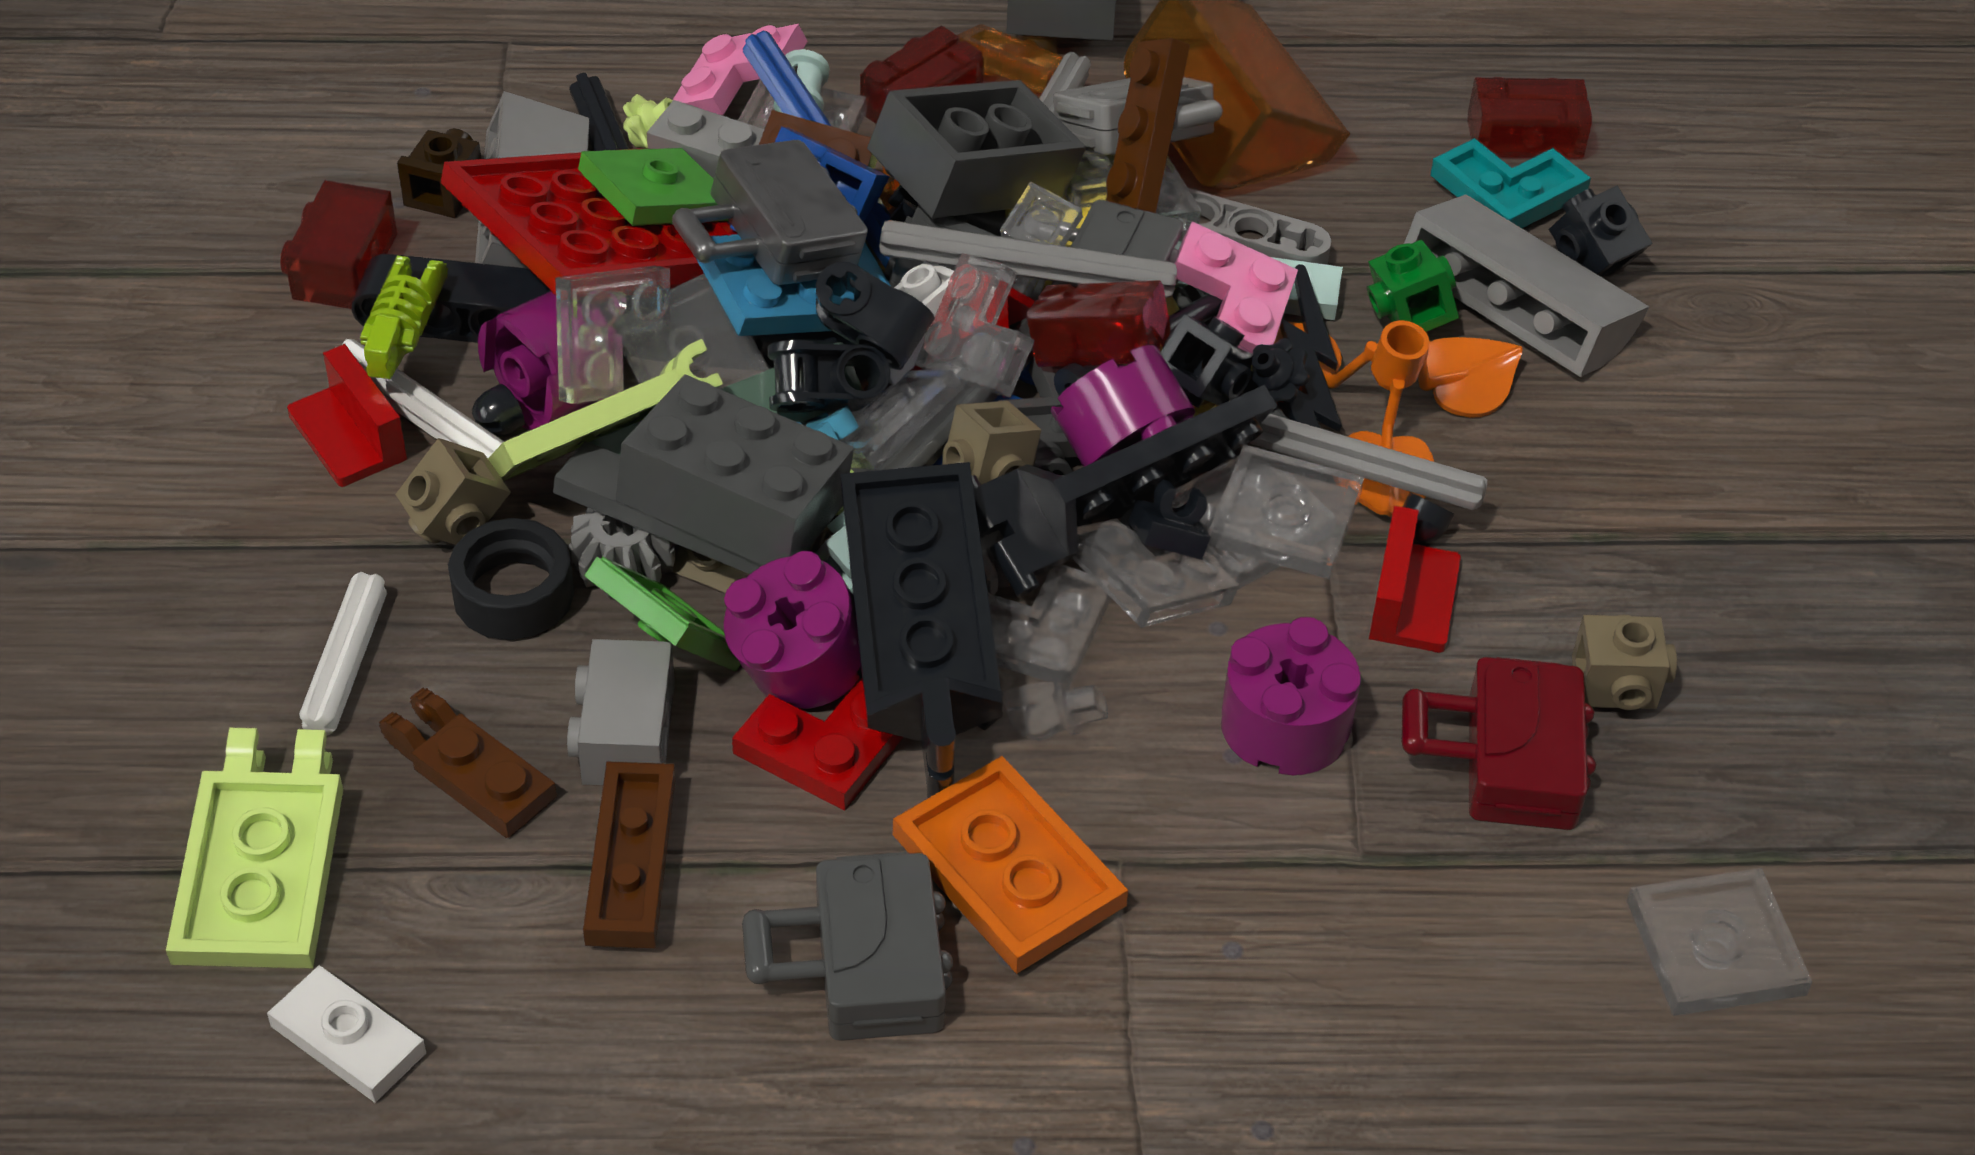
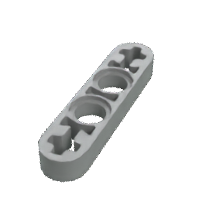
M1162 180L1156 214L1179 219L1183 223L1182 240L1191 224L1184 217L1200 215L1207 217L1211 221L1199 225L1269 257L1328 265L1331 238L1329 233L1322 227ZM1244 230L1257 231L1264 237L1248 239L1239 236L1237 232Z

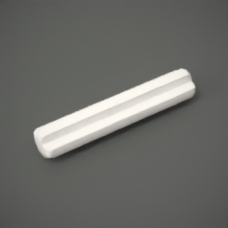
M359 572L351 578L299 713L300 719L303 721V729L325 730L326 736L332 734L337 729L387 595V591L384 588L385 581L378 574L368 575L364 572Z

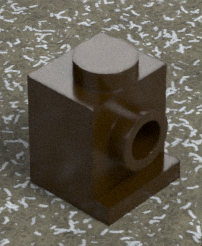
M456 128L449 129L446 133L427 130L409 157L401 156L397 161L403 205L456 218L463 205L441 184L444 162L481 159L480 143L474 141L465 131ZM433 180L440 181L441 190L429 187Z

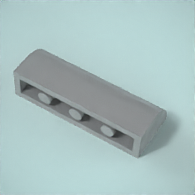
M504 91L486 131L484 159L588 151L589 118ZM478 222L475 263L528 268L497 237L492 235L482 222Z
M1466 194L1416 212L1404 244H1411L1422 239L1436 258L1442 255L1445 256L1456 280V288L1452 289L1453 296L1579 377L1595 371L1611 361L1631 339L1649 309L1648 305Z

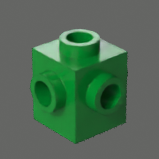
M1422 239L1411 244L1397 245L1391 248L1385 255L1368 261L1374 284L1367 286V294L1373 310L1379 319L1387 316L1391 322L1398 320L1410 321L1419 325L1427 332L1459 318L1452 289L1456 288V280L1451 266L1445 256L1442 255L1436 258Z

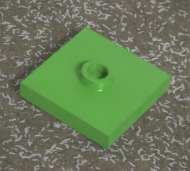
M683 148L581 152L578 170L632 226L673 224V214L680 208L694 209L717 205L710 194L714 179ZM723 219V220L710 221V222H723V221H729V220H728V219Z
M603 556L602 558H595L584 576L640 618L637 625L643 631L658 641L671 642L681 649L728 669L738 670L741 664L729 649L724 630L662 583Z

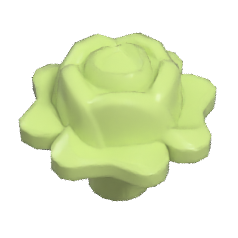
M636 94L632 97L631 102L623 105V110L627 116L623 123V128L628 133L629 141L635 147L648 149L647 131L673 100L665 98L656 104L654 101H647L641 95Z

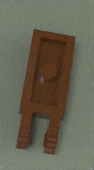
M423 687L410 697V703L415 714L436 732L428 740L424 739L414 724L407 719H403L402 715H398L397 712H391L379 722L384 738L387 739L394 749H398L403 756L413 762L414 770L505 838L513 835L557 797L554 781L461 713L456 716L446 700L439 695H435L428 688L424 689Z

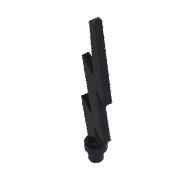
M1298 264L1295 267L1298 272L1294 283L1304 331L1284 319L1281 320L1279 328L1283 338L1289 339L1293 348L1301 347L1307 352L1305 368L1310 375V380L1306 385L1301 386L1302 391L1298 390V396L1294 401H1284L1290 420L1320 428L1319 421L1340 433L1342 425L1318 361L1335 371L1338 363L1307 269L1304 265ZM1296 458L1297 462L1302 465L1303 479L1305 481L1319 483L1327 478L1326 466Z

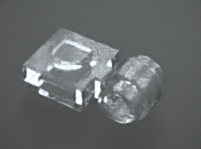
M1030 181L1001 227V237L1065 246L1083 218L1082 208ZM989 271L982 272V279L992 275L1028 297L1032 294L1039 281L1036 278Z

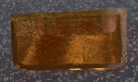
M1160 0L1126 52L1124 74L1127 79L1130 78V63L1136 53L1138 42L1174 38L1190 44L1184 77L1212 83L1214 100L1222 105L1223 113L1221 118L1214 122V132L1212 134L1171 143L1197 180L1204 186L1228 191L1324 165L1336 155L1350 136L1343 123L1250 4L1238 0Z

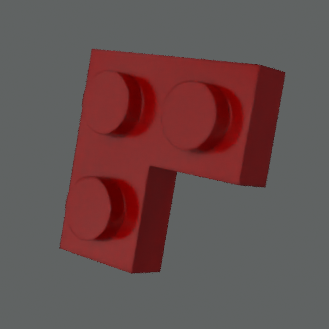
M860 678L825 721L769 694L732 737L734 755L845 811L903 737L868 729L863 681Z

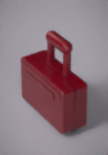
M1483 657L1477 662L1469 696L1423 692L1417 688L1410 689L1403 696L1401 737L1403 750L1412 756L1422 754L1469 759V814L1475 820L1572 830L1578 825L1587 791L1591 787L1589 776L1596 770L1595 759L1587 755L1586 738L1589 736L1587 724L1593 720L1594 710L1591 705L1585 703L1584 673L1579 667L1540 661ZM1429 709L1469 713V743L1429 739Z

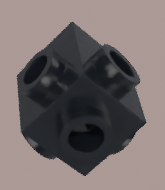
M1618 185L1598 195H1595L1592 188L1575 195L1562 205L1565 214L1548 229L1556 241L1558 251L1602 278L1626 267L1653 244L1641 225L1635 209L1627 202Z
M1184 314L1177 327L1166 339L1160 352L1191 404L1198 408L1201 407L1204 400L1221 405L1238 397L1248 385L1252 374L1250 367L1252 365L1253 353L1239 345L1245 335L1215 316L1208 325Z

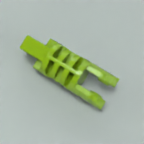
M397 255L360 336L361 345H365L364 357L368 363L366 370L369 377L391 379L404 355L413 352L416 348L419 337L423 333L448 275L449 268H447V264L443 263V261H429L419 280L411 276L412 269L409 257Z

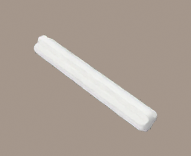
M346 339L343 344H346L367 372L366 367L368 363L364 357L365 346L354 339ZM396 369L391 379L370 377L395 411L436 439L440 438L483 452L487 458L504 442L399 369Z

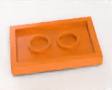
M1003 756L893 818V836L909 854L922 853L928 857L932 880L1016 974L1127 906L1128 889Z

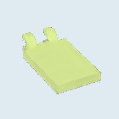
M700 339L683 348L675 358L664 366L659 376L503 442L488 460L502 480H508L575 451L584 441L590 442L643 420L684 374L707 382L716 388L723 385L718 373L711 374L706 378H698L690 371L689 366L694 362L693 359L707 351L703 340Z
M229 728L223 771H202L166 947V953L171 965L313 969L343 795L340 774H330L333 758L331 752H325L327 740L325 730L298 729L292 773L263 772L266 756L264 750H257L259 740L257 728Z

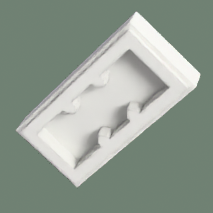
M320 965L267 1012L270 1026L374 1103L426 1054L424 1039Z

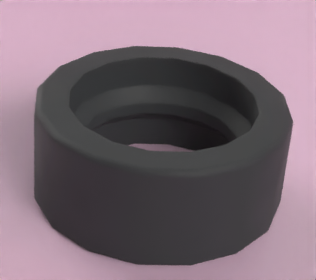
M508 518L487 522L469 531L454 546L448 562L455 612L468 628L486 637L504 640L533 637L555 626L569 611L574 596V584L568 546L555 530L537 521ZM515 562L533 564L549 573V576L539 586L525 593L507 596L490 594L474 586V582L484 572L502 564Z

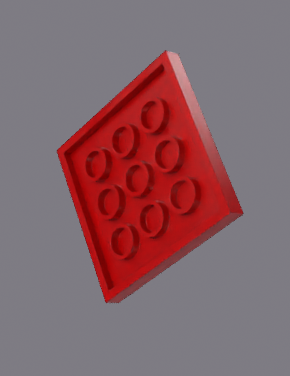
M581 152L444 162L441 184L559 298L579 300L586 295L611 292L628 295L640 289L659 287L682 289L688 284L709 282L697 259L673 224L632 226L578 170ZM726 221L701 223L710 236L738 234L730 229V225Z

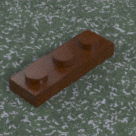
M1174 38L1138 42L1136 53L1132 58L1129 68L1131 79L1125 108L1118 122L1119 138L1114 162L1107 176L1106 187L1108 192L1106 201L1156 213L1190 44Z
M606 762L583 926L585 946L656 949L676 782L674 764Z

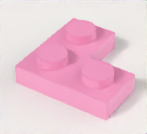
M799 24L779 28L768 25L749 34L734 37L723 34L714 37L703 46L702 54L690 73L683 78L682 86L673 100L723 116L743 82L760 79L743 53V47L746 44L745 40L751 34L756 35L763 30L769 32L784 55L793 50L804 49L808 41Z
M1192 221L1184 235L1178 257L1174 263L1177 267L1176 279L1223 300L1217 318L1245 335L1239 345L1253 353L1257 345L1274 344L1298 270Z

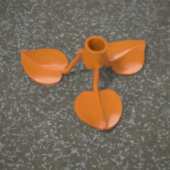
M1398 320L1385 326L1378 344L1374 341H1368L1364 352L1340 371L1342 362L1341 352L1336 341L1328 334L1338 363L1336 371L1322 362H1318L1328 388L1334 389L1339 387L1369 361H1372L1371 371L1375 380L1381 387L1390 390L1382 425V435L1370 431H1359L1350 434L1348 437L1434 462L1430 449L1421 439L1413 436L1393 437L1394 424L1403 389L1413 385L1418 378L1420 389L1424 391L1433 389L1437 404L1447 412L1469 418L1490 415L1496 412L1508 397L1514 374L1522 355V346L1490 339L1466 337L1441 338L1429 341V337L1422 327L1410 321ZM1289 322L1304 331L1302 323ZM1280 328L1278 329L1274 343H1276L1280 339H1283ZM1334 469L1335 476L1345 492L1379 515L1392 517L1394 506L1402 507L1410 491ZM1416 494L1424 499L1426 498V496Z

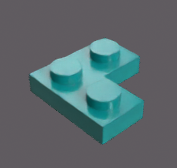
M1475 138L1433 158L1430 174L1456 197L1466 194L1520 228H1524L1561 209L1562 205L1569 199L1589 189L1591 181L1587 174L1554 148L1511 168Z

